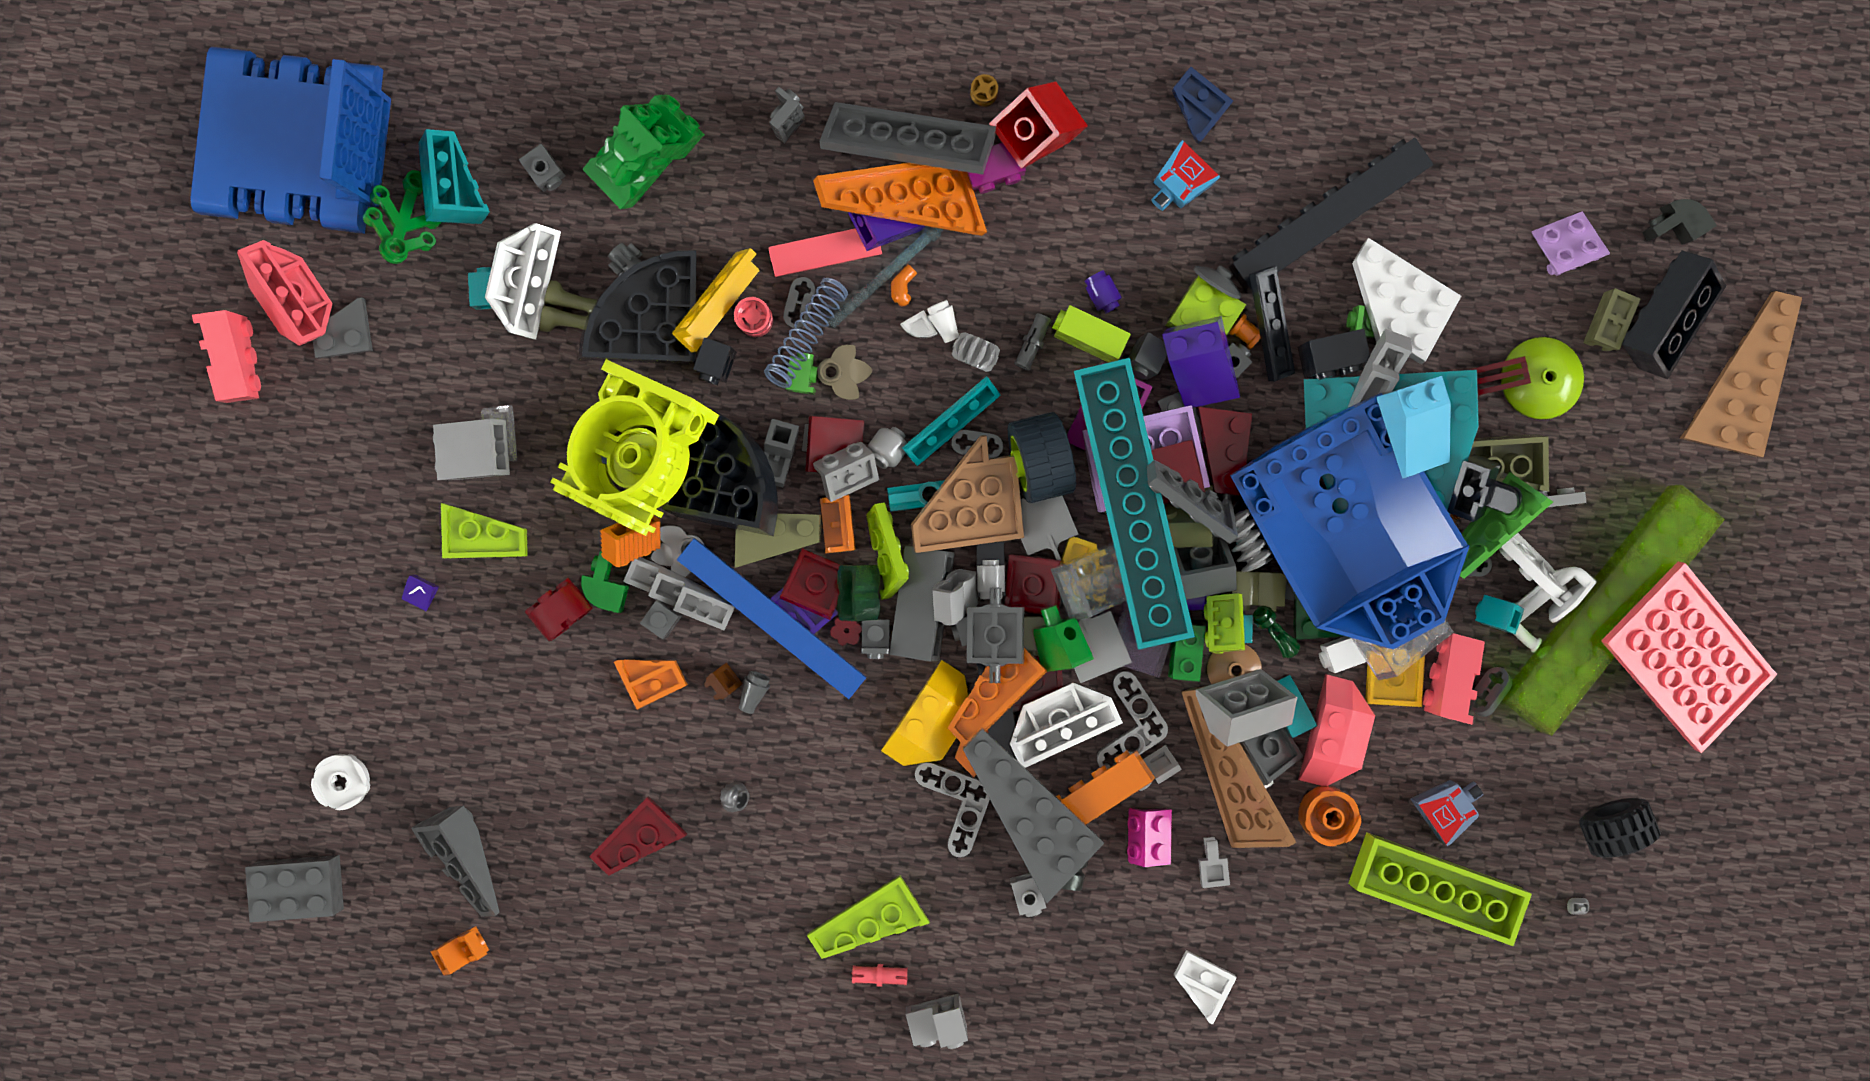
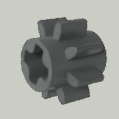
M620 243L608 255L612 260L608 266L620 276L635 264L642 262L639 258L643 254L632 243L628 246Z

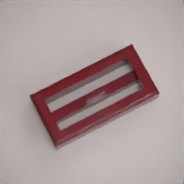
M1523 356L1470 369L1481 373L1521 363L1522 366L1521 369L1477 379L1478 396L1532 383L1526 357ZM1520 374L1524 375L1522 380L1484 389L1479 388V384Z

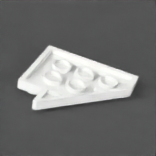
M1368 238L1352 264L1376 343L1385 329L1410 337L1412 353L1409 358L1419 364H1423L1437 342L1461 295Z

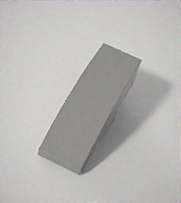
M1387 329L1383 331L1359 378L1348 408L1379 393L1384 395L1392 392L1399 381L1400 370L1412 353L1410 337Z

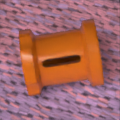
M1245 314L1239 317L1228 332L1230 335L1235 334L1245 342L1249 350L1261 338L1259 329L1247 320Z

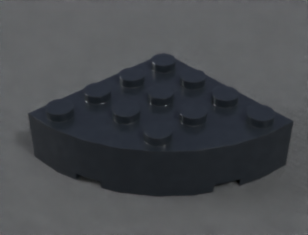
M696 250L673 251L651 257L635 264L616 278L597 299L587 317L580 338L578 360L605 361L607 359L615 362L684 365L694 363L695 352L689 351L672 332L696 303Z
M712 410L719 417L715 425L707 422L699 440L689 445L690 458L686 477L676 494L669 502L662 506V510L679 518L774 537L778 516V493L774 473L767 456L756 440L742 427Z

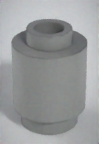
M982 560V565L977 566V592H980V599H990L991 587L1002 588V599V592H1005V565H999V560Z

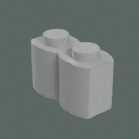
M954 570L946 576V580H942L933 586L934 621L942 622L944 625H955L967 614V607L977 606V577L975 571Z

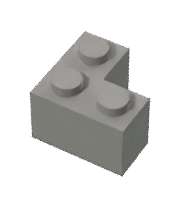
M959 994L906 1007V1018L914 1046L929 1047L936 1044V1041L939 1040L941 1048L947 1046L948 1049H954L962 1046L963 1042L968 1041L967 1024Z

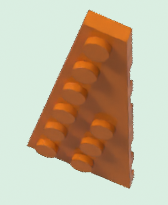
M902 163L820 175L813 180L821 207L980 236L987 232L968 174L964 171Z

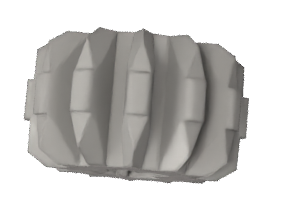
M966 332L960 333L953 345L952 355L955 359L985 372L991 371L999 358L1000 349L998 346Z

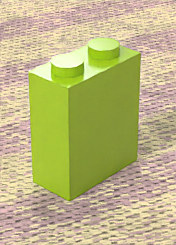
M1069 305L1066 311H1060L1052 327L1057 330L1054 335L1055 338L1108 363L1119 360L1131 335Z

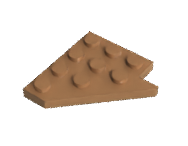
M980 436L911 523L914 552H927L1024 538L1019 480L1016 476L1018 470L1014 456L989 458L987 436Z

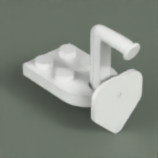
M1519 533L1499 549L1508 561L1514 560L1520 566L1519 571L1527 580L1531 581L1533 579L1538 584V586L1515 603L1525 609L1520 622L1550 598L1554 603L1549 608V620L1552 623L1557 622L1577 607L1596 584V581L1582 568L1568 567L1555 571ZM1573 578L1580 583L1567 590L1565 585ZM1519 624L1515 636L1525 646L1530 648L1531 652H1536L1542 639L1535 638Z

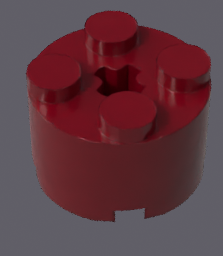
M567 578L554 591L549 590L537 599L538 602L530 606L525 613L548 641H552L568 630L576 621L587 615L593 608L571 579Z

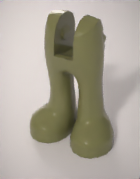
M550 280L544 299L546 304L583 310L588 315L597 299L566 292L561 283ZM543 306L540 331L551 332L555 326H568L583 330L588 315L582 316L553 307Z

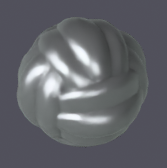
M733 782L721 790L720 799L723 808L728 812H737L746 807L749 801V792L743 783Z

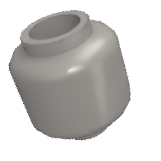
M896 427L879 429L867 446L874 453L876 465L880 468L886 469L887 467L897 466L905 455L902 447L907 444L904 439L906 436Z

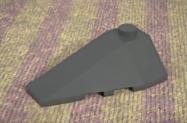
M464 805L449 807L413 826L411 829L424 850L431 858L434 855L440 858L445 864V868L442 870L447 877L451 876L462 884L459 888L460 892L479 915L485 917L499 914L500 911L478 828L473 821L472 813Z

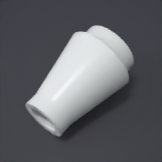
M947 300L927 308L929 313L927 317L942 336L945 343L959 337L953 306H949Z

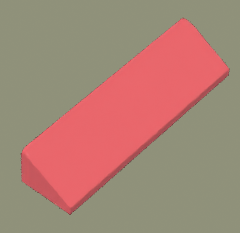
M856 228L768 247L775 277L882 254L881 246L866 251Z

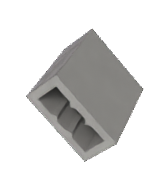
M483 419L433 425L437 480H463L510 475L506 420Z

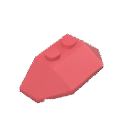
M265 240L238 250L237 254L250 290L281 335L299 346L325 335L333 303L302 257L282 248L272 246L271 243Z
M1325 674L1314 717L1317 727L1311 729L1298 780L1320 786H1328L1362 769L1375 714L1353 681Z

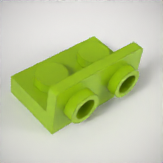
M1242 594L1207 596V604L1204 605V616L1208 620L1205 643L1209 648V652L1223 654V652L1245 650Z

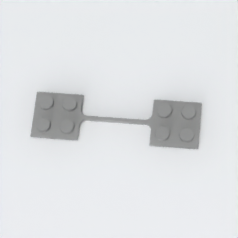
M1063 495L1031 504L1025 498L1021 499L1024 538H1021L1027 555L1029 556L1043 549H1051L1056 559L1062 560L1058 552L1059 544L1062 541L1079 535ZM1063 564V576L1080 615L1079 626L1094 657L1093 660L1074 668L1080 683L1132 663L1111 611L1094 618L1086 617Z

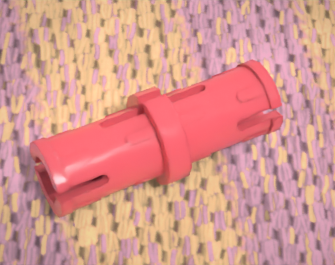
M878 964L877 967L853 965L852 983L877 984L878 987H882V984L907 986L908 967L889 968L883 967V964Z

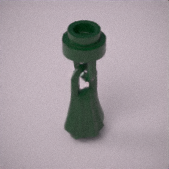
M1266 606L1258 607L1253 613V621L1257 627L1269 630V634L1279 646L1283 658L1296 656L1300 650L1297 640L1287 634L1275 622L1276 613L1272 608ZM1278 631H1279V632H1280L1279 635L1276 636L1274 632H1278Z

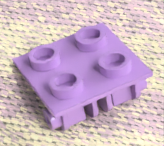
M1583 211L1532 231L1534 238L1550 261V264L1547 265V271L1550 275H1561V273L1576 269V267H1581L1586 263L1599 260V258L1610 254Z

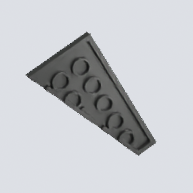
M981 728L963 747V751L1045 902L1048 903L1100 849L1104 841Z

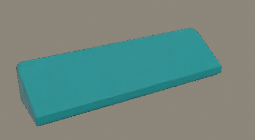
M986 376L902 447V449L918 466L1000 397L1001 394Z

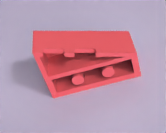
M227 310L192 315L194 324L200 323L204 340L199 341L201 350L207 349L211 365L206 368L215 400L230 403L259 398L258 391L261 390V382L258 375L255 374L254 364L257 363V355L255 349L251 347L250 337L253 335V327L251 322L247 320V317Z
M1444 632V636H1441L1437 643L1436 649L1439 652L1437 662L1433 663L1430 669L1429 676L1432 679L1430 689H1427L1423 695L1424 711L1444 718L1473 724L1474 716L1468 715L1470 700L1475 701L1477 697V691L1472 690L1475 675H1480L1485 641Z

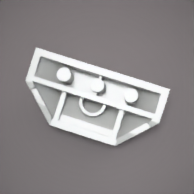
M534 223L497 242L485 298L509 333L536 339L561 231Z
M1071 683L1022 706L1010 745L1017 761L1026 768L1116 727L1123 722L1111 697L1076 683Z

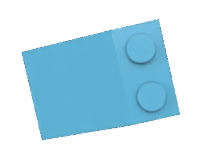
M1442 376L1376 397L1402 478L1450 462L1451 403Z

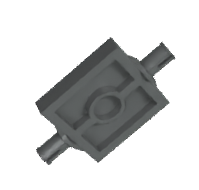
M997 587L990 588V604L982 607H967V663H981L989 666V683H1001L1000 666L1024 664V608L1002 605V588Z

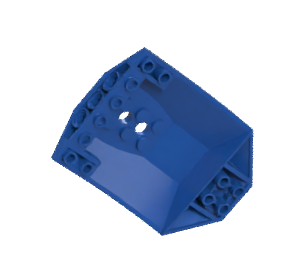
M1379 393L1333 414L1275 445L1231 474L1230 477L1314 626L1336 634L1395 649L1445 622L1470 545L1463 538L1424 471L1402 478L1376 398L1383 395ZM1329 473L1333 476V484L1330 488L1323 489L1319 484L1320 477ZM1344 498L1348 504L1346 511L1340 514L1335 513L1332 509L1334 500Z

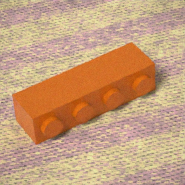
M1126 750L1114 758L1115 765L1109 769L1103 765L1091 773L1093 776L1092 780L1084 784L1083 780H1080L1068 788L1071 792L1063 799L1060 795L1056 797L1085 824L1091 822L1155 779L1137 750L1131 754Z

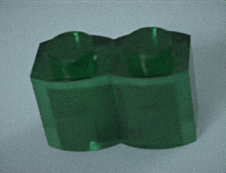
M840 565L837 574V584L840 592L837 601L839 620H877L880 612V600L877 593L880 585L878 565Z

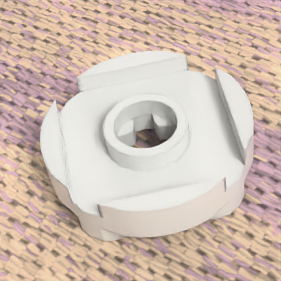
M336 754L321 761L316 767L317 770L311 782L312 792L318 802L324 806L336 808L335 810H345L357 805L370 790V777L366 766L356 756L351 754ZM337 775L346 778L345 789L342 786L336 787L334 782L338 780Z

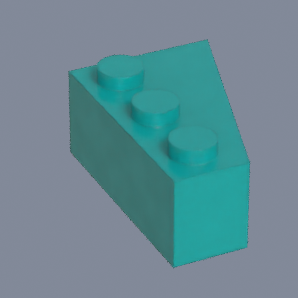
M426 129L418 143L426 221L482 224L490 211L487 204H484L476 180H473L467 167V159L455 132Z

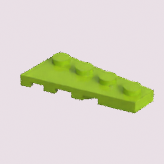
M899 875L809 932L807 936L821 959L854 949L856 946L868 942L872 943L881 940V938L895 933L905 932L907 929L919 925L929 924L930 922L905 881Z

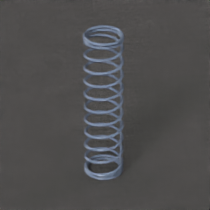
M833 278L822 279L820 282L821 286L816 289V294L811 296V303L806 304V311L801 312L800 320L794 323L795 328L791 329L789 337L783 340L784 346L778 348V355L772 357L773 363L768 364L765 368V376L775 385L782 388H790L792 385L791 379L796 378L792 370L775 363L774 359L776 357H780L792 369H802L796 360L780 354L782 348H785L797 360L807 361L806 356L801 351L786 346V341L791 339L799 349L812 353L811 346L805 341L817 344L818 340L810 332L820 336L823 335V331L818 325L828 327V321L824 317L834 318V314L830 309H840L839 304L835 300L844 301L848 296L847 289ZM824 282H829V283L834 284L835 286H837L838 288H840V289L842 290V292L844 293V295H843L840 291H838L837 289H835V288H833V287H830V286H826V285L824 284ZM822 288L830 297L819 294L818 290ZM818 296L824 305L813 303V298ZM821 297L831 300L837 308L828 305ZM813 305L815 310L821 315L808 311V306ZM815 305L826 309L832 316L822 313ZM807 313L810 319L814 321L816 324L807 320H803V314ZM810 314L816 315L817 317L824 320L826 325L816 321ZM798 322H802L805 328L808 329L810 332L803 329H798ZM805 323L815 326L821 333L813 331ZM792 331H796L805 341L792 337ZM799 331L811 336L815 342L805 338ZM794 340L806 345L810 351L799 346ZM789 349L798 352V353L801 354L805 359H801V358L797 357V356L794 355ZM784 358L791 360L799 368L792 366ZM779 367L789 371L793 375V377L786 374L784 371L779 369ZM770 371L782 376L788 384L774 378Z

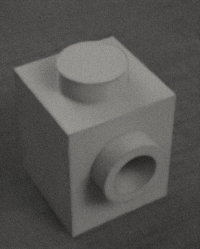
M1027 873L1010 878L1019 914L1032 917L1042 913L1041 909H1045L1046 904L1031 874Z

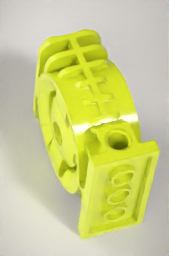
M606 359L601 370L608 373L598 393L600 401L591 406L577 421L568 442L566 452L568 466L561 462L558 468L566 471L562 481L552 478L550 483L555 485L554 491L646 536L648 531L654 533L656 530L655 527L649 525L653 515L662 518L664 514L657 510V508L669 502L679 490L686 477L690 458L689 445L699 440L707 422L715 425L719 415L685 394ZM645 426L655 428L657 435L647 429L638 427ZM618 431L621 432V435L615 436ZM601 456L607 458V465L602 463ZM612 480H613L617 485H619V486L625 488L626 490L620 492V491L614 486V484L612 483Z

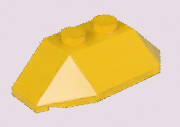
M941 660L881 751L903 766L942 760L956 739L948 729V726L966 697L969 696L965 675Z

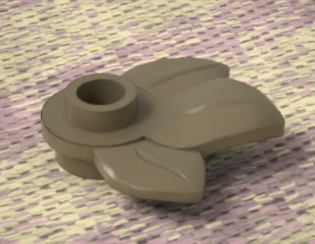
M842 345L835 349L832 357L823 360L817 370L820 381L825 385L832 386L837 396L847 400L859 398L857 384L866 380L872 373V368L868 364L855 359L856 347L854 345ZM833 367L836 369L834 377L826 375L828 368Z

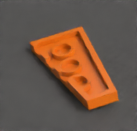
M1025 647L1024 664L1000 666L1001 683H989V666H987L975 682L974 688L964 700L948 729L965 746L981 728L987 731L1047 670Z

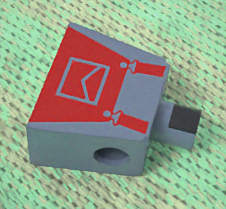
M1449 780L1411 798V801L1437 839L1444 845L1449 846L1478 818L1479 814L1472 803L1484 794L1474 781L1461 789L1457 783Z

